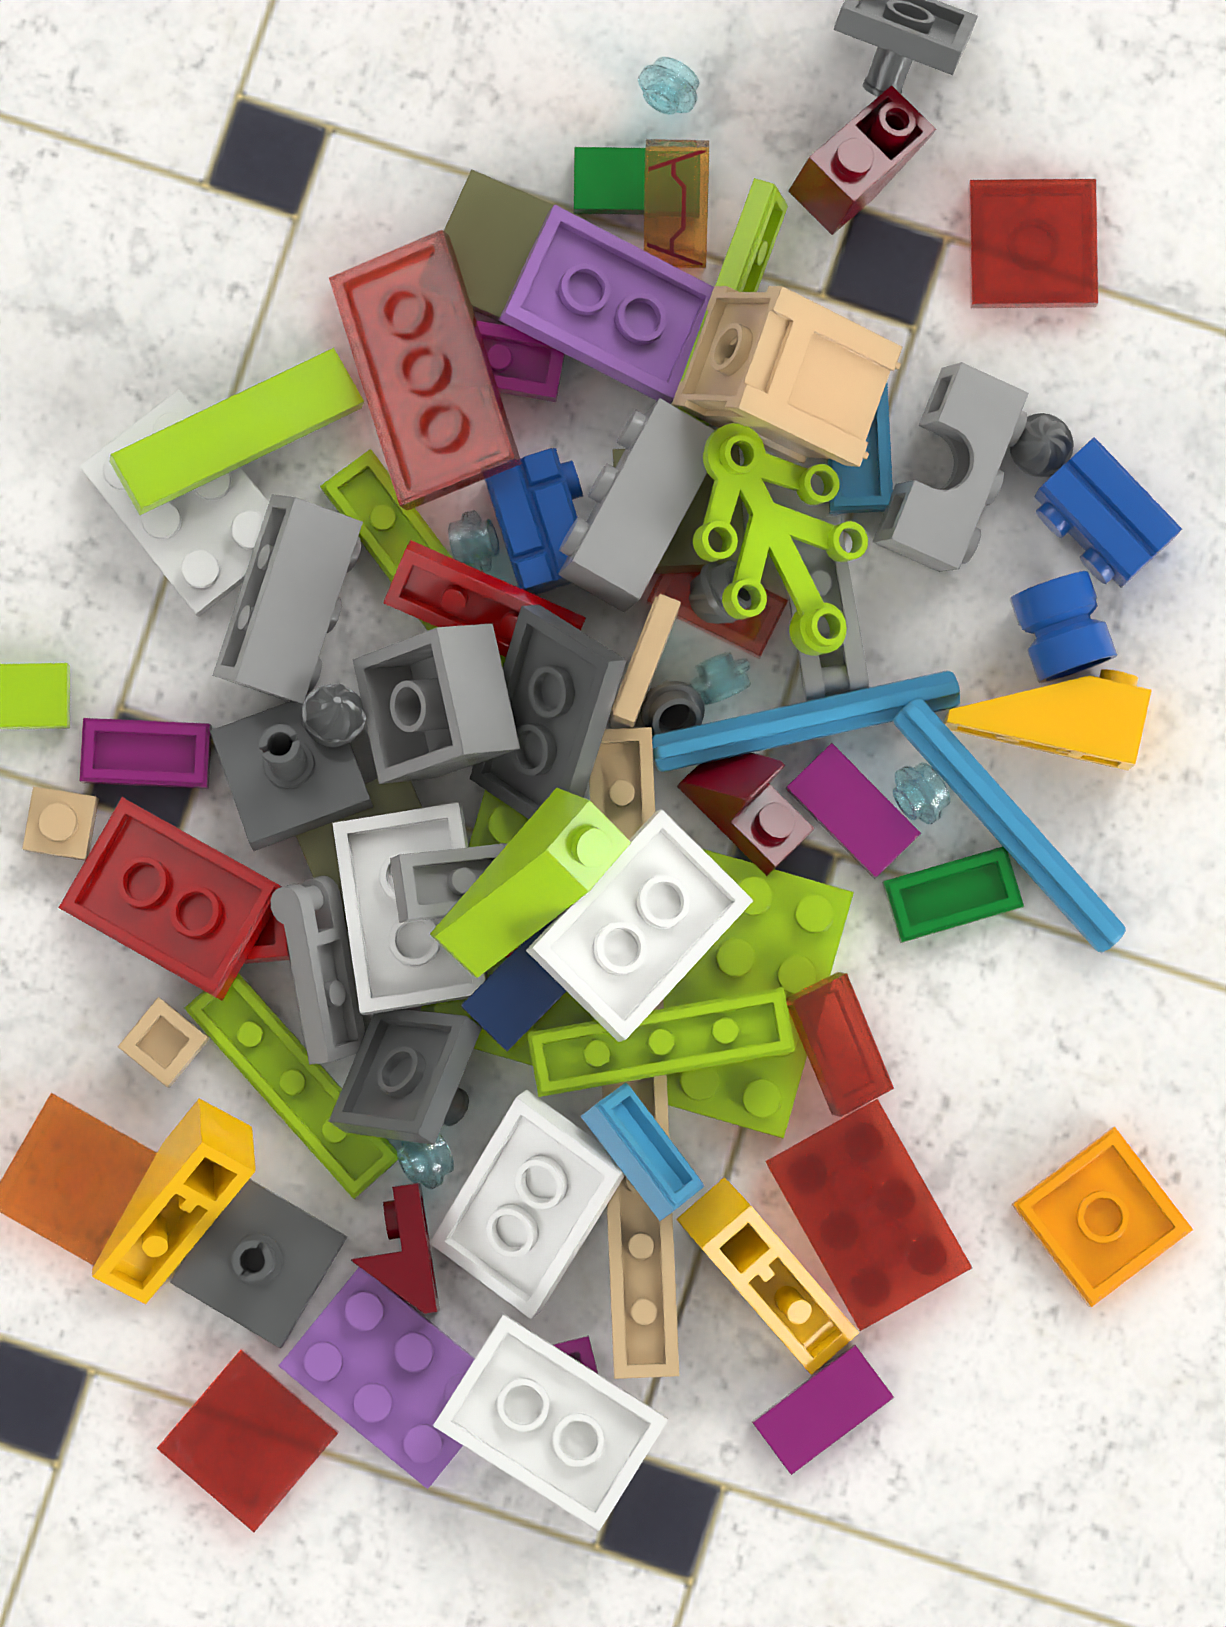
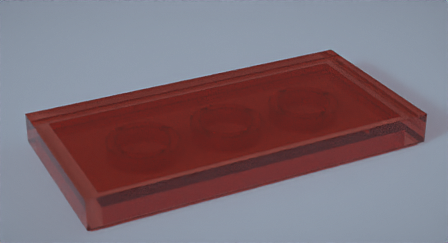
M439 230L329 277L400 507L407 511L522 464L452 242L446 232Z

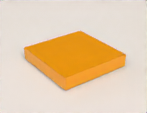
M1116 1127L1109 1129L1011 1204L1089 1307H1093L1193 1231L1192 1227Z

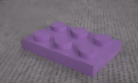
M554 204L544 220L499 320L656 401L660 398L671 404L683 376L714 287Z
M358 1267L278 1366L427 1489L463 1446L433 1425L475 1358L403 1298Z

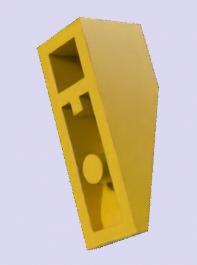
M1101 669L1099 678L1085 676L950 709L945 716L944 724L951 731L1128 771L1136 764L1152 690L1138 687V677L1116 670Z
M199 1098L162 1143L94 1264L92 1277L147 1304L255 1173L252 1126Z
M725 1177L676 1219L811 1375L859 1334L858 1330L755 1209Z

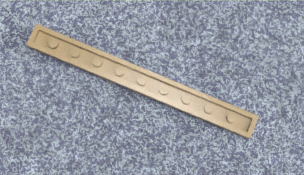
M652 727L605 729L589 779L590 801L628 840L655 813ZM663 1000L653 1010L663 1009ZM667 1075L602 1086V1099H604L624 1083L629 1084L669 1137ZM624 1176L607 1204L614 1379L679 1376L673 1214L671 1213L659 1221L631 1182Z

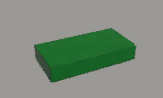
M574 147V214L681 215L682 187L671 176V164L649 172L648 167L698 151L700 148ZM700 155L676 162V175L686 185V215H699Z
M1003 846L882 882L900 944L1024 907L1009 854Z

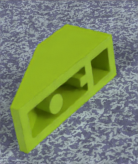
M556 788L440 921L430 935L472 976L478 978L586 895L631 842L590 800Z

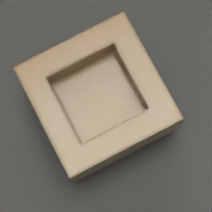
M33 786L22 849L28 852L85 861L90 853L99 798Z
M158 997L118 1045V1048L163 1085L170 1088L210 1038L162 998Z

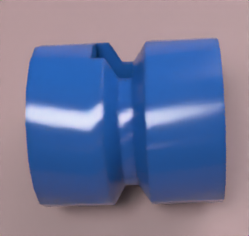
M1088 571L1076 572L1046 581L1021 591L1010 598L1018 625L1025 632L1035 634L1036 639L1027 651L1039 683L1053 681L1084 671L1117 656L1106 622L1091 619L1090 617L1098 605L1096 602L1097 595Z

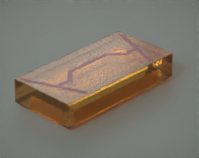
M646 139L644 251L676 268H706L709 140Z

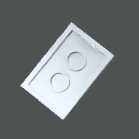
M178 389L79 467L192 611L199 617L243 583L269 502L244 470L239 467L142 515L138 514L109 462L110 455L198 413L180 389Z
M457 802L333 823L360 1014L368 1015L469 998L488 978L487 971L478 978L472 976L430 935L443 918L399 923L390 858L399 854L467 848L468 842L462 805Z
M662 809L655 812L630 838L631 844L586 895L558 915L526 950L618 1042L626 1040L753 902V899Z
M525 1090L515 1098L435 1232L430 1244L528 1318L532 1319L544 1308L625 1175L602 1144L533 1093Z
M503 1314L433 1426L592 1528L600 1531L666 1425L668 1418Z

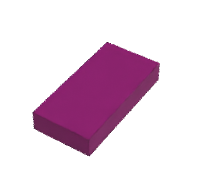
M83 718L79 781L90 784L209 789L212 738L210 730H212V725L208 723Z
M833 743L821 752L786 787V790L874 879L921 834Z
M854 1344L753 1420L752 1423L792 1475L892 1400L894 1396Z

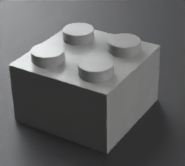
M493 624L437 627L353 659L379 784L437 778L520 749Z

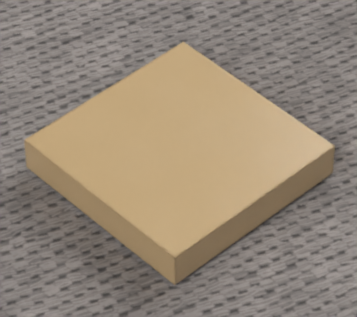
M659 594V597L655 596L612 706L609 718L611 728H634L677 618L681 604L680 601Z

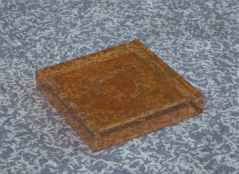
M51 1093L0 1181V1213L94 1266L156 1156L157 1151L55 1093Z

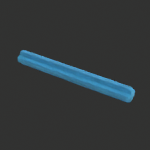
M942 671L655 734L652 737L653 761L658 771L666 772L893 722L896 714L916 698L924 700L933 712L952 709L960 704V688L953 672Z
M916 698L902 708L893 719L894 725L1096 951L1102 953L1114 946L1123 937L1126 929L1107 905L924 700Z

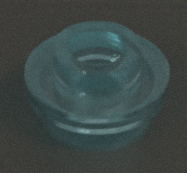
M657 58L653 65L645 66L638 77V83L643 91L645 101L652 108L663 114L688 113L693 109L698 100L696 90L700 82L697 75L687 65L674 58Z
M475 510L462 513L461 520L451 522L448 527L449 542L454 559L484 573L489 572L492 569V557L499 556L500 553L495 527L490 519L482 521Z
M731 652L721 653L696 665L699 676L689 682V685L693 686L697 692H700L705 705L716 703L738 694L751 686L746 673L751 666L747 658L734 660Z
M924 762L919 763L915 767L905 765L895 772L896 787L893 789V796L901 811L909 819L916 820L919 818L926 824H933L942 817V809L951 802L949 791L939 774Z
M440 1133L434 1145L401 1140L402 1147L398 1149L397 1157L403 1172L411 1182H421L426 1188L434 1189L442 1185L444 1176L454 1170L451 1151Z

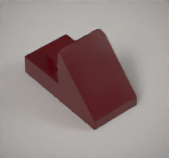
M748 753L699 764L676 787L766 876L788 857L815 829L770 784L786 766L782 761L755 753Z
M421 1183L392 1187L394 1200L383 1202L388 1239L400 1238L402 1251L353 1258L351 1261L422 1313L438 1312L440 1306Z

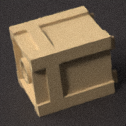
M714 286L706 308L708 314L685 378L679 382L671 405L718 428L732 423L748 426L760 436L766 451L791 463H805L806 458L832 459L845 466L860 467L862 459H867L869 455L866 452L868 445L866 438L890 371L899 370L901 366L898 359L903 347L783 286H768L766 292H738L728 286Z

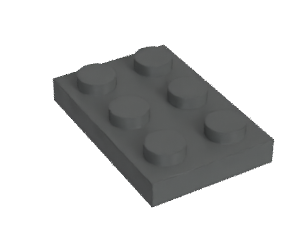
M541 605L521 606L503 666L520 749L473 765L469 779L528 819L531 818L556 788L584 798L627 660Z

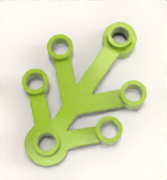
M732 423L717 428L708 437L704 447V467L709 476L714 479V484L704 523L694 534L693 546L697 555L709 562L728 558L735 552L738 538L730 522L738 496H740L749 514V519L733 581L724 589L722 595L725 611L735 619H746L756 616L764 610L767 595L760 582L767 554L769 553L797 609L789 625V633L794 646L800 652L810 656L835 651L842 645L846 636L845 618L837 607L823 602L792 539L825 550L834 561L847 562L857 559L865 553L868 546L866 531L856 522L847 521L833 525L773 502L763 481L794 490L804 503L818 505L832 500L837 495L840 485L837 473L825 464H817L805 468L767 454L760 436L748 426ZM733 444L738 445L743 453L744 463L742 466L737 465L731 458ZM813 474L819 476L823 481L824 491L821 496L812 490L811 477ZM711 530L718 532L721 536L722 548L719 552L714 551L709 545L708 536ZM842 531L848 533L852 540V548L849 553L844 551L839 543ZM740 588L746 589L751 596V605L748 610L742 608L738 602L737 595ZM821 616L827 620L830 634L827 639L821 636L818 631L817 624Z

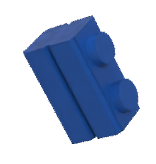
M1095 437L1055 472L1038 489L1034 496L1041 504L1036 513L1048 529L1059 538H1063L1069 533L1085 550L1080 556V560L1090 573L1103 584H1107L1113 579L1120 588L1131 580L1182 530L1173 518Z
M550 448L483 470L484 480L518 588L537 595L553 590L556 587L572 584V582L558 574L568 557L560 552L559 548L572 524L578 518L572 500L583 497L573 461L560 463L556 448Z

